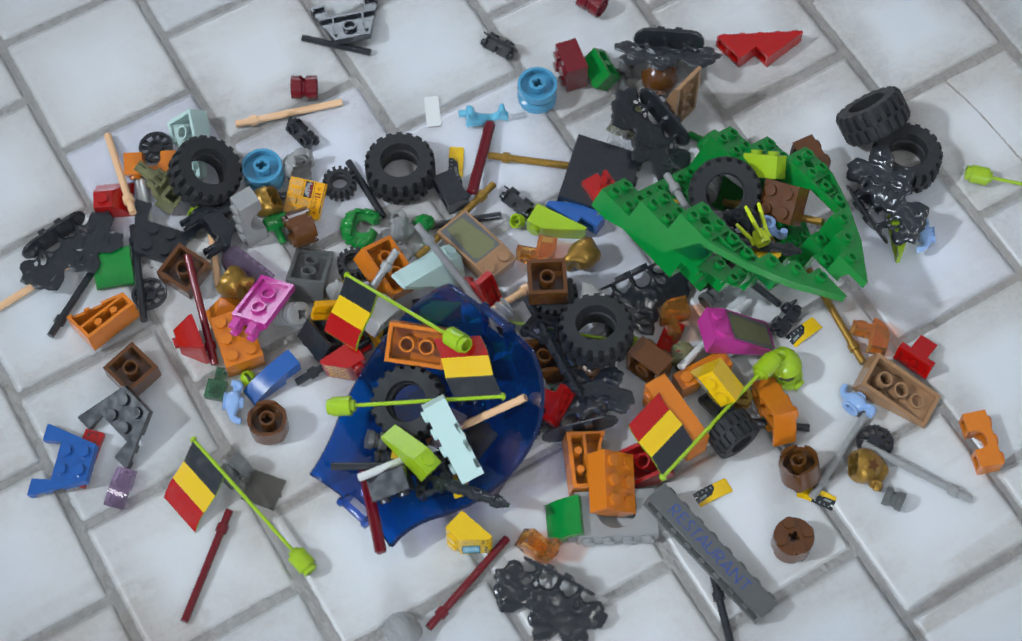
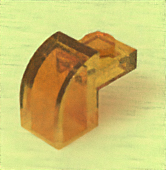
M539 235L536 248L517 245L516 260L527 263V260L555 259L558 238Z
M686 295L669 299L661 308L659 325L660 327L665 326L668 336H671L672 342L679 341L682 332L679 322L690 319L691 310Z
M877 318L873 319L872 324L864 320H853L850 328L851 335L868 339L865 353L874 355L879 352L885 356L890 339L889 329L886 324Z
M533 528L523 529L514 546L532 559L547 564L549 560L557 556L562 542L557 538H545Z

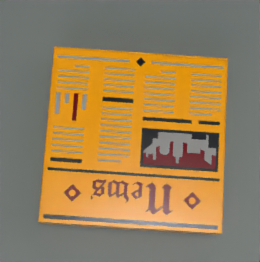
M291 176L283 212H290L307 206L309 209L306 212L307 216H312L314 220L320 221L328 184Z

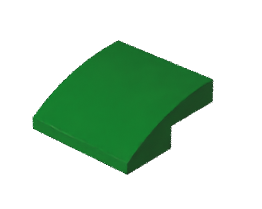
M123 246L112 253H98L101 263L96 274L94 273L97 291L135 284L130 246Z
M580 495L565 497L545 506L549 545L566 542L568 538L584 535Z

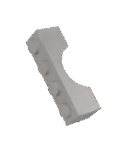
M248 186L230 197V209L234 214L232 217L236 223L235 228L238 231L237 236L239 240L251 248L266 239L268 232L265 225L256 215L262 209L260 199Z

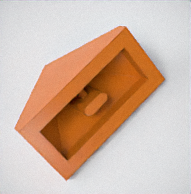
M220 297L206 311L208 321L210 318L234 311L242 299Z

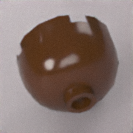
M652 67L641 72V80L644 88L654 91L659 97L666 96L667 92L672 91L676 86V67H667L663 71Z

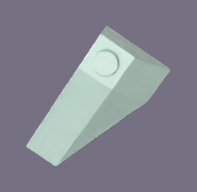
M188 109L167 122L170 138L177 148L191 137L207 135V138H209L210 136L207 111ZM202 161L191 162L192 170L196 177L201 181L207 178L208 163Z
M450 244L440 247L460 274L465 277L462 256ZM433 251L393 273L391 276L403 289H423L424 287L456 289L461 287Z

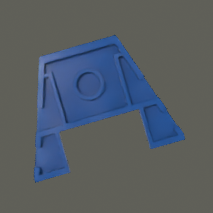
M47 424L43 441L48 444H60L51 479H31L27 493L30 498H36L37 495L44 493L47 495L52 494L60 489L68 490L89 484L99 450L96 444L51 424Z

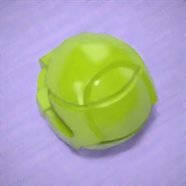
M779 346L772 351L780 357V366L769 378L774 377L777 383L781 384L783 390L797 391L804 384L802 361L794 350ZM779 378H783V379L794 378V379L787 382V381L781 380V379H779Z

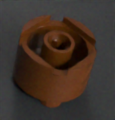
M307 206L284 213V216L281 217L283 226L290 233L287 234L290 245L297 249L319 241L316 237L318 232L312 216H307L306 212L309 211Z
M262 400L256 403L248 412L247 423L255 442L263 445H274L285 440L289 431V421L285 409L278 402Z
M792 445L781 452L779 456V470L781 480L786 487L794 490L796 493H802L820 481L819 458L817 452L812 447Z
M785 517L776 525L771 538V547L775 556L780 561L788 564L805 560L814 543V529L800 518Z

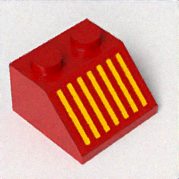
M346 344L319 361L326 375L333 378L355 381L356 379L364 378L370 371L366 359L358 347L356 351Z

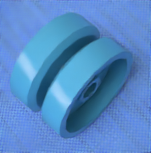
M533 67L523 71L517 83L519 105L525 111L533 114H541L551 110L557 99V80L555 75L542 67Z
M261 148L249 152L244 157L242 173L246 187L250 186L253 192L263 186H273L277 191L281 189L285 177L282 161L277 153L270 149Z

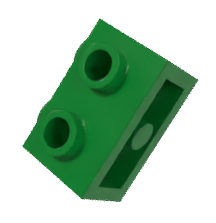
M593 48L584 57L588 65V77L591 80V85L596 90L608 91L621 78L605 50Z

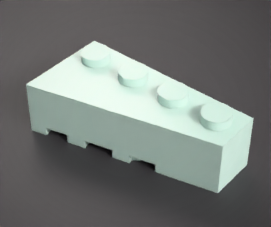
M443 394L421 405L424 410L421 412L425 423L430 422L433 428L430 432L434 440L439 439L442 445L439 449L443 457L449 458L451 463L448 466L452 474L458 475L462 485L483 474L484 472Z

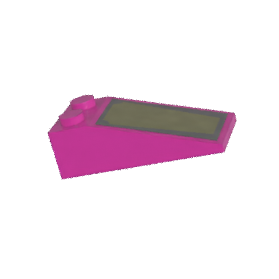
M709 307L705 308L697 321L706 353L764 355L775 349L767 322L724 308Z

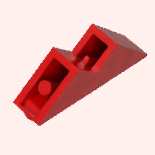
M803 31L721 34L717 36L716 47L738 68L754 56L764 66L768 67L801 42Z

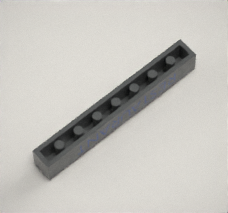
M664 483L646 499L643 505L755 625L778 604L773 594L767 592L761 586L760 581L747 571L746 566L733 556L732 551L718 540L717 535L704 525L703 520L695 516L688 504L678 498L674 489Z

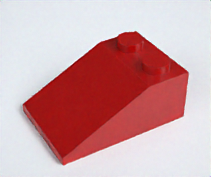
M638 442L618 451L633 455L635 489L662 482L659 478L660 472L652 458ZM674 470L666 476V480L675 476Z

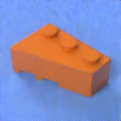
M123 292L101 301V304L91 309L87 307L83 309L84 312L75 316L72 314L66 316L73 330L94 351L140 316L134 302Z
M774 377L755 381L752 384V400L760 417L764 416L768 425H765L767 432L771 431L773 435V446L796 442V422L799 417L797 407L793 406L790 397L784 393L781 384H778Z
M605 431L566 432L562 440L569 496H573L574 492L589 491L587 454L601 450Z

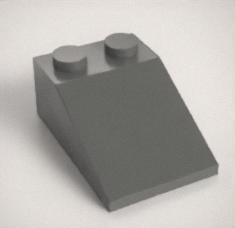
M296 248L286 276V282L295 286V291L290 298L311 300L313 302L324 300L334 251Z

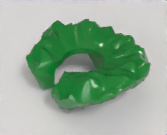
M355 208L345 213V217L341 219L339 227L345 244L353 246L354 249H356V246L360 247V250L372 244L376 240L378 232L370 227L368 232L360 233L356 230V226L362 221H366L372 226L380 225L382 216H380L379 212L368 208Z

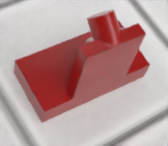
M604 170L601 177L596 173L583 180L581 185L592 201H594L601 189L615 183L608 171Z
M487 270L476 281H474L473 277H464L488 308L495 305L496 302H500L502 295L493 273Z
M921 335L911 347L902 342L893 359L926 379L936 364L928 357L938 345Z
M560 384L556 392L537 386L529 404L545 409L546 411L542 418L551 427L557 428L575 394L564 384Z

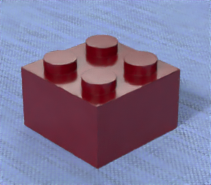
M576 38L556 43L555 52H553L555 60L553 68L560 75V85L565 87L566 92L587 87L588 65Z

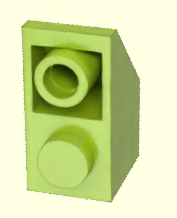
M751 149V153H744L743 157L755 170L759 178L785 179L787 156L779 155L780 152L768 151V154H762L763 150Z

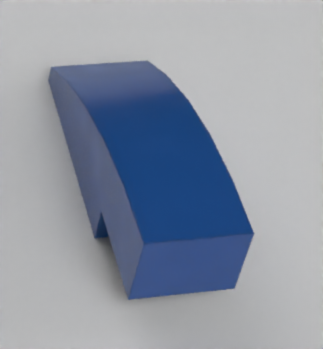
M548 201L546 203V208L587 227V230L595 235L605 225V219L600 214L597 215L598 212L583 205L562 201Z
M288 349L265 367L248 384L243 392L255 406L256 403L266 399L283 387L287 379L301 370L299 361Z

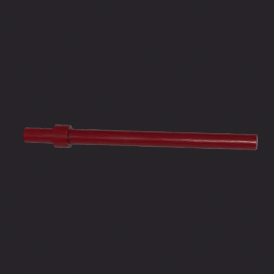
M186 254L184 259L205 339L204 347L206 352H208L211 366L219 364L215 351L217 347L212 339L192 255Z
M225 509L221 522H218L216 526V534L180 620L184 623H188L222 538L227 534L228 524L233 514V511L230 509Z
M504 535L444 605L436 609L435 615L425 625L427 629L432 631L441 619L444 620L448 616V611L510 542L507 536Z

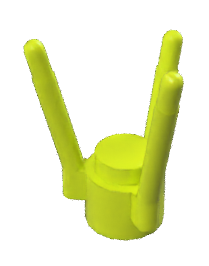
M758 202L757 207L764 230L759 228L748 206H744V209L755 228V231L752 232L753 237L738 223L735 226L750 241L752 246L756 245L757 248H762L771 242L770 238L772 236L768 230L761 203Z

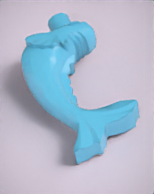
M503 103L499 105L497 112L492 114L477 113L471 105H467L466 110H458V116L465 117L467 127L481 126L490 120L508 121L509 117Z

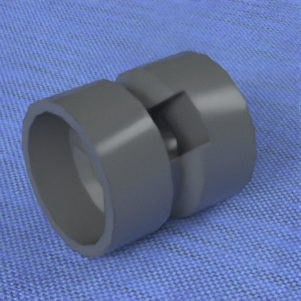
M238 452L229 459V464L224 463L220 466L237 486L241 483V478L246 479L254 472L248 461ZM224 477L223 482L225 485L233 490L234 487Z

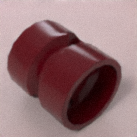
M576 0V6L584 11L588 10V13L596 18H599L604 13L609 3V0Z
M291 75V98L302 99L303 96H306L307 99H317V75H307L305 78L301 75Z

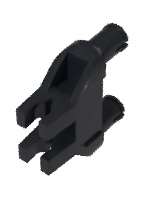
M230 201L219 208L197 207L193 209L191 215L179 222L184 231H188L196 224H201L215 241V243L203 249L204 255H208L206 258L209 260L220 252L229 251L232 235L237 231L234 219L230 222L226 219L227 216L232 214Z

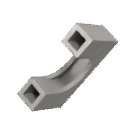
M655 488L635 489V518L630 524L621 528L609 527L600 521L597 514L590 513L589 491L574 492V495L578 494L581 496L584 535L577 536V545L590 547L601 543L602 545L609 546L620 542L628 545L638 541H643V543L657 541L659 537L658 520L643 505L646 499L655 491Z

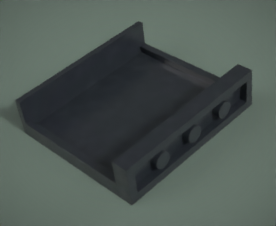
M578 134L557 201H567L595 210L591 205L593 203L592 199L581 185L582 181L596 173L601 177L602 172L607 170L615 182L626 178L636 187L638 177L635 175L636 171L640 172L642 163L631 160V150Z

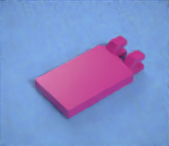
M261 275L232 312L233 319L228 325L232 329L230 334L238 336L243 330V325L248 326L245 330V333L249 334L247 340L254 342L259 337L260 330L263 331L268 328L294 293L295 286Z

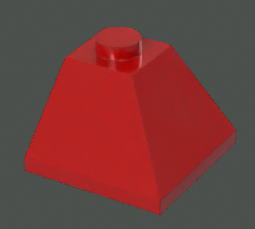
M134 182L127 183L130 193L133 194L135 199ZM119 183L96 186L93 191V209L95 212L100 211L103 213L108 211L113 218L131 216L127 206L124 205L123 193Z
M190 314L173 330L175 337L172 338L175 349L180 348L182 355L208 364L210 361L193 315Z

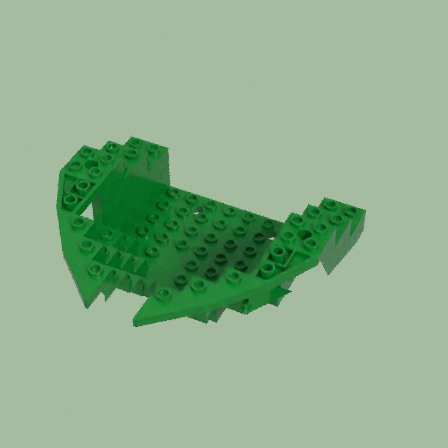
M730 126L711 135L691 164L672 174L673 179L679 183L682 188L681 192L690 205L688 194L690 180L696 170L706 161L716 157L728 156L738 158L748 164L743 155L744 153H751V149L763 150L762 154H768V151L780 152L779 155L787 156L785 179L772 180L810 189L834 212L819 231L812 235L805 222H801L800 227L776 221L777 230L786 228L788 234L783 240L773 237L775 242L785 244V242L793 243L795 247L802 249V254L789 257L781 253V256L777 258L769 252L759 258L703 201L687 210L679 206L673 200H677V198L671 194L665 179L638 191L631 182L623 178L601 189L591 204L598 212L597 215L600 214L604 219L622 228L669 277L681 272L700 292L710 285L717 292L730 285L736 288L740 287L745 291L760 280L769 290L782 284L796 290L841 302L844 301L847 295L824 271L817 268L808 274L804 270L814 260L836 281L841 276L849 274L862 288L868 283L862 241L849 204L833 173L806 146L788 155L768 136L750 144L736 129ZM723 175L717 199L711 205L721 211L732 210L734 208L722 205L723 199L742 200L743 190ZM759 178L763 191L766 178ZM713 252L718 254L708 260V258L712 255ZM726 261H730L735 267L731 269L726 264Z

